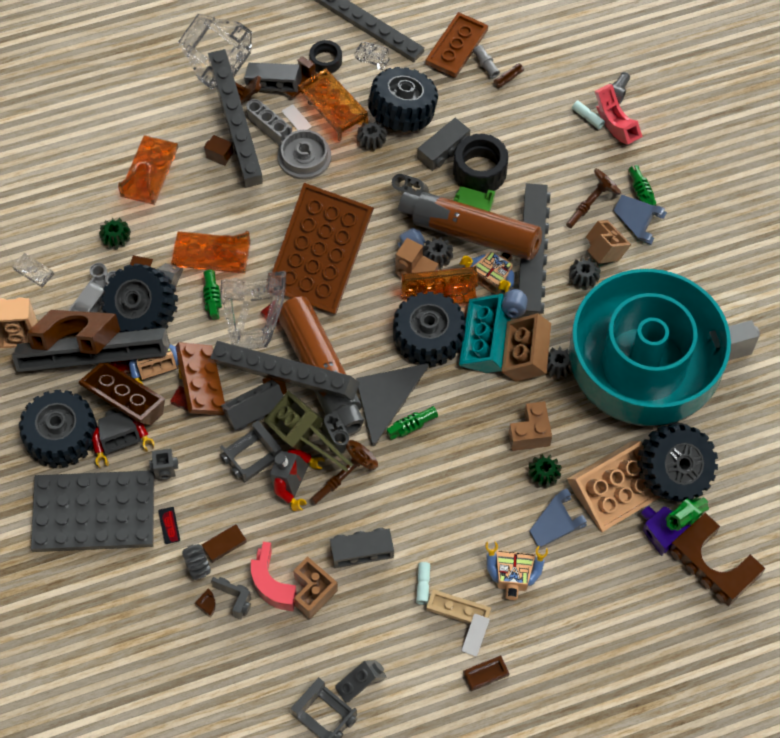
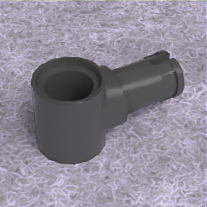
M622 72L618 80L612 84L619 104L624 99L626 94L625 87L630 80V75L626 72Z

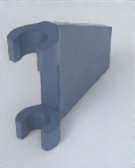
M621 195L614 209L615 213L638 239L652 245L654 237H652L651 233L646 232L653 215L664 219L667 214L663 207L650 205L625 195Z
M568 488L562 490L553 498L530 529V533L539 548L587 526V521L583 515L572 521L562 504L571 500V493Z

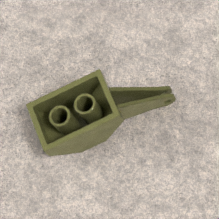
M289 390L265 418L264 421L293 448L300 450L308 444L348 472L349 469L341 462L309 441V438L315 432L338 457L351 467L353 466V463L344 457L319 430L324 419Z

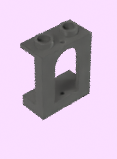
M259 420L252 424V431L225 449L223 445L220 446L222 461L226 465L229 463L234 476L237 479L241 478L244 483L274 463L276 455L282 451V448ZM259 440L269 451V454L249 468L242 469L234 458Z
M319 677L291 707V715L318 738H342L344 735L342 732L347 726L351 728L357 721V709L355 707L354 709L350 708L325 687V682ZM318 697L343 718V721L333 732L326 730L305 712Z

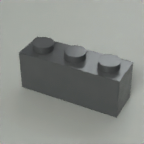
M248 62L244 76L246 85L257 75L261 76V88L259 91L298 92L302 79L300 65Z
M455 117L417 148V159L431 171L441 167L446 159L454 156L455 148L459 142L465 139V137L470 136V129Z
M272 379L222 404L221 407L229 425L234 430H241L247 427L249 423L261 420L265 415L269 414L281 400L283 394L279 384Z
M377 528L366 533L358 531L348 536L336 535L330 539L334 568L394 558L390 528Z

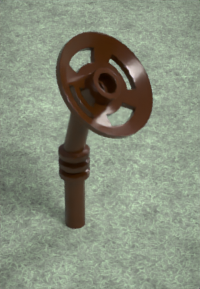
M594 169L595 176L599 181L598 187L576 208L575 214L566 223L568 228H572L581 216H585L590 210L592 203L602 192L608 190L616 195L621 194L618 186L601 170Z
M349 440L346 449L352 457L351 463H353V466L347 465L348 472L342 470L336 476H332L325 483V486L310 498L311 502L316 505L330 491L333 492L341 485V481L357 466L375 470L378 467V461L375 456L361 443Z

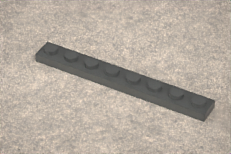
M314 0L412 62H415L424 53L425 47L349 0Z

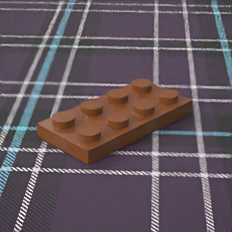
M458 12L426 58L425 64L456 78L473 53L474 48L478 46L488 31V25Z
M178 342L175 347L189 413L224 415L225 413L221 405L225 401L216 362L211 359L213 345Z

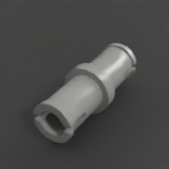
M482 45L475 47L473 52L479 59L481 67L485 68L490 78H496L500 71L493 63V58L486 53Z

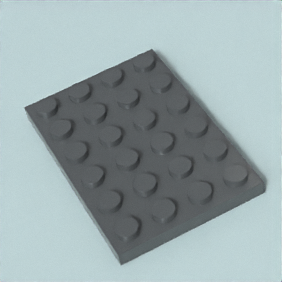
M147 470L35 475L31 539L32 552L153 547L154 472Z

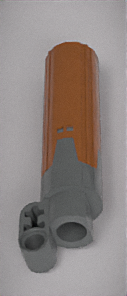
M396 174L392 178V186L403 194L398 205V211L403 215L413 217L414 225L529 261L538 253L542 241L541 227L428 193V186L420 179L411 176ZM405 180L404 186L399 187L400 182ZM412 185H413L414 187H416V188H420V190H419V189H417V190L413 189V188H412Z
M302 296L293 297L280 305L276 315L299 362L346 374L309 299ZM314 391L326 415L321 427V433L342 454L346 451L349 436L361 430L364 421L359 411L361 409V402L357 394H355L354 400L351 401Z

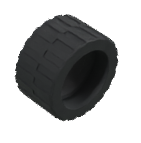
M483 133L473 134L462 139L454 152L453 175L458 185L483 193H487L488 189L492 191L499 189L507 176L509 158L508 150L504 143L492 135ZM474 157H484L493 161L496 166L487 171H477L468 167L465 162Z

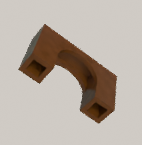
M50 310L27 332L32 349L49 350L62 337L79 332L76 338L80 352L98 354L120 331L117 316L113 313Z
M705 512L672 542L669 550L676 560H680L686 566L688 572L696 575L701 580L705 588L711 589L716 594L717 599L721 603L730 606L762 576L766 568L751 554L735 569L728 572L715 571L707 566L702 558L701 548L717 534L720 525Z

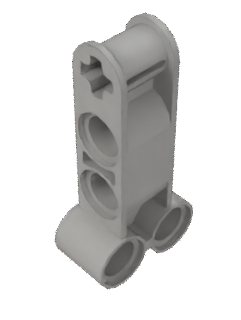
M93 264L90 267L91 281L68 311L98 312L103 303L101 302L102 296L105 295V291H103L104 286H108V279L110 276L116 275L115 271L108 273L104 264Z

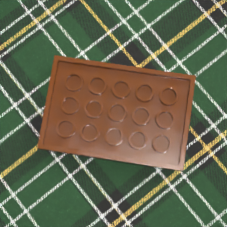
M304 183L266 289L290 298L298 296L307 297L312 306L336 314L374 207Z

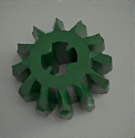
M113 217L110 222L105 220V225H100L99 232L102 243L108 245L110 249L113 246L118 249L119 245L125 247V242L130 241L131 230L126 221L122 222L120 218L115 221Z
M541 454L540 459L534 457L533 463H529L528 468L530 470L528 471V476L532 477V483L538 481L539 487L545 484L548 488L550 483L555 485L557 479L561 478L560 471L562 467L557 465V459L551 460V454L547 458Z

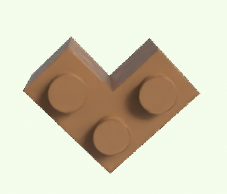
M608 220L597 221L586 236L591 245L587 251L597 263L619 261L631 246L627 239Z
M406 238L395 254V274L402 279L413 282L417 287H423L428 290L438 275L439 263L423 256V245Z
M545 401L527 403L524 412L526 422L510 423L508 434L512 451L549 447L551 445L552 433Z
M307 556L293 570L294 579L304 587L294 598L295 607L311 619L338 591V583Z

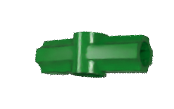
M696 497L690 501L687 498L675 511L666 517L667 527L671 530L679 531L687 524L692 525L709 510L708 500L704 497Z

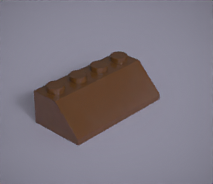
M108 362L98 364L79 381L81 386L140 423L152 425L163 415L164 397Z

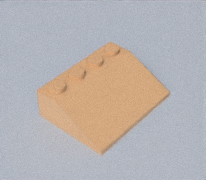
M631 441L567 479L575 496L601 532L660 498V496L654 495L651 489L646 488L643 484L646 480L641 479L639 476L641 468L637 467V461L641 460V456H638L639 450L644 448L641 441Z

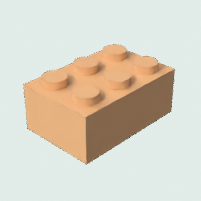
M29 298L0 299V348H16L17 344L30 343L27 332L38 321Z

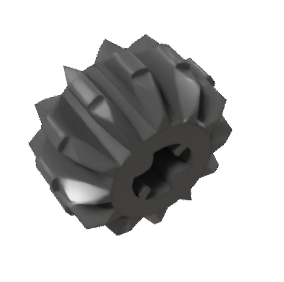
M369 120L368 124L362 123L361 127H358L357 140L360 142L361 147L366 146L367 150L373 148L375 151L376 147L382 148L386 142L387 131L384 129L383 124L378 125L377 121L371 123Z
M433 237L432 241L427 240L423 246V256L439 263V266L442 268L444 264L448 265L453 258V247L449 245L448 240L442 241V237L436 240Z
M582 257L580 261L575 260L573 265L570 266L569 279H572L573 285L578 284L579 289L582 286L588 289L589 285L594 287L600 279V267H597V262L592 263L591 258L586 261Z
M561 346L558 350L552 347L548 353L547 372H550V378L556 375L557 379H560V376L566 379L568 374L573 373L568 349L562 351Z
M200 544L190 545L188 548L183 549L182 554L194 580L204 578L210 574L209 562Z

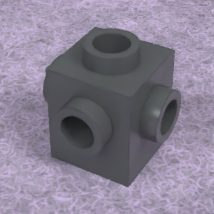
M172 449L152 451V460H149L150 472H154L156 479L166 480L176 476L175 469H179L178 459L173 456Z

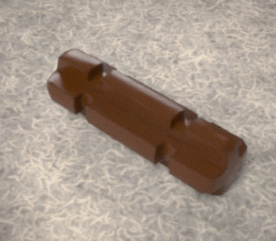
M522 64L514 65L500 77L494 80L496 87L504 86L505 83H508L518 74L524 71Z

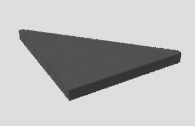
M428 363L356 378L360 382L358 391L372 446H376L397 412L400 411L410 393L413 392L423 374L428 370Z

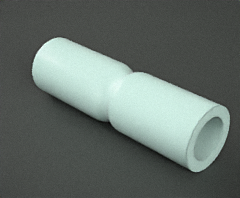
M576 101L573 104L572 110L585 118L598 130L603 127L605 121L594 112H591L580 101Z
M420 562L418 563L416 603L426 605L429 602L430 563Z

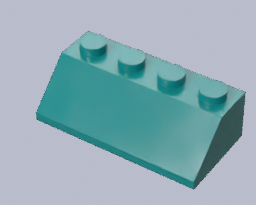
M503 294L469 299L465 337L462 343L459 362L461 367L485 373L502 371L507 322L511 321V318L503 312L501 307Z

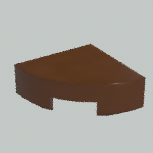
M208 588L195 602V606L211 618L215 611L216 602L213 593Z

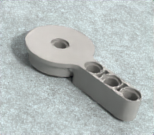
M258 99L248 101L246 105L248 119L279 145L278 162L286 174L297 179H312L327 170L331 163V149L320 134L311 130L292 132V127Z

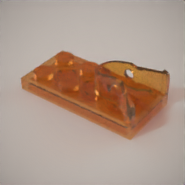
M327 68L298 85V90L336 130L338 141L342 140V132L356 124L362 125V123L368 124V112Z
M144 135L126 179L118 184L120 196L155 205L178 150V143Z
M178 231L171 263L183 268L245 274L251 244L250 233L246 231L235 236H221Z
M476 266L401 274V299H407L411 295L415 297L420 292L428 294L429 291L437 295L442 293L445 298H452L454 300L453 304L469 303V299L477 298L476 287H478L479 281ZM461 296L462 299L457 300L456 297Z

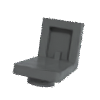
M213 577L211 580L213 588L238 597L232 611L235 618L242 620L243 615H247L251 607V603H249L251 600L249 589L243 585L235 586L230 584L225 578L219 577L217 579Z
M363 661L336 685V689L345 702H350L371 683L382 682L387 676L383 672V666L378 661Z

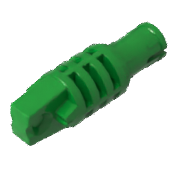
M634 165L636 170L631 166L628 172L632 177V186L639 201L656 206L654 193L647 178L643 177L638 165Z
M206 270L203 272L205 286L203 288L205 310L210 312L212 320L220 318L219 308H222L220 288L216 284L215 271Z
M434 406L420 413L414 412L412 415L394 422L391 427L387 428V435L390 440H393L400 436L404 437L411 434L413 431L423 428L424 423L437 418L438 412Z

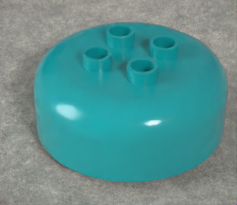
M635 269L615 274L603 280L585 296L575 315L570 338L569 357L572 372L579 388L598 409L626 423L640 426H661L676 423L693 415L710 400L717 390L727 366L731 351V337L727 320L720 306L702 287L672 272L657 269ZM715 330L720 343V349L714 356L712 355L714 348L712 341L708 344L706 342L708 333Z

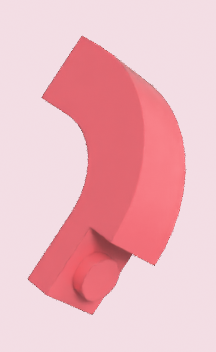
M612 84L594 91L599 104L596 106L597 111L605 121L604 125L618 141L630 144L643 137L638 121L630 119L622 111Z
M263 542L262 548H258L257 560L251 559V575L254 587L259 596L269 605L281 610L294 611V598L297 595L296 585L277 582L270 576L268 569L272 545L270 542Z

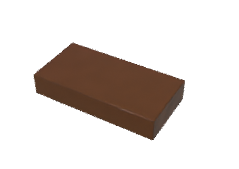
M235 524L201 545L213 563L247 543V540Z
M501 655L463 671L471 692L510 675Z

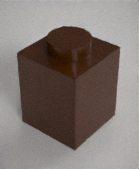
M215 135L204 146L206 158L226 166L234 153L232 142Z

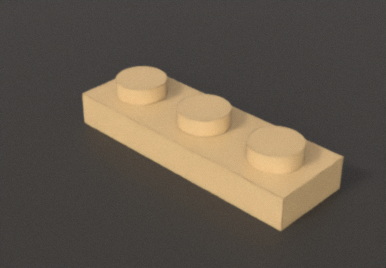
M433 589L426 611L471 624L474 614L489 618L491 607Z

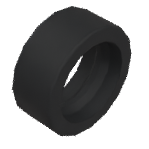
M318 41L310 49L309 60L315 64L316 72L331 74L342 65V50L333 41ZM322 52H330L336 58L326 63L318 61L316 56Z

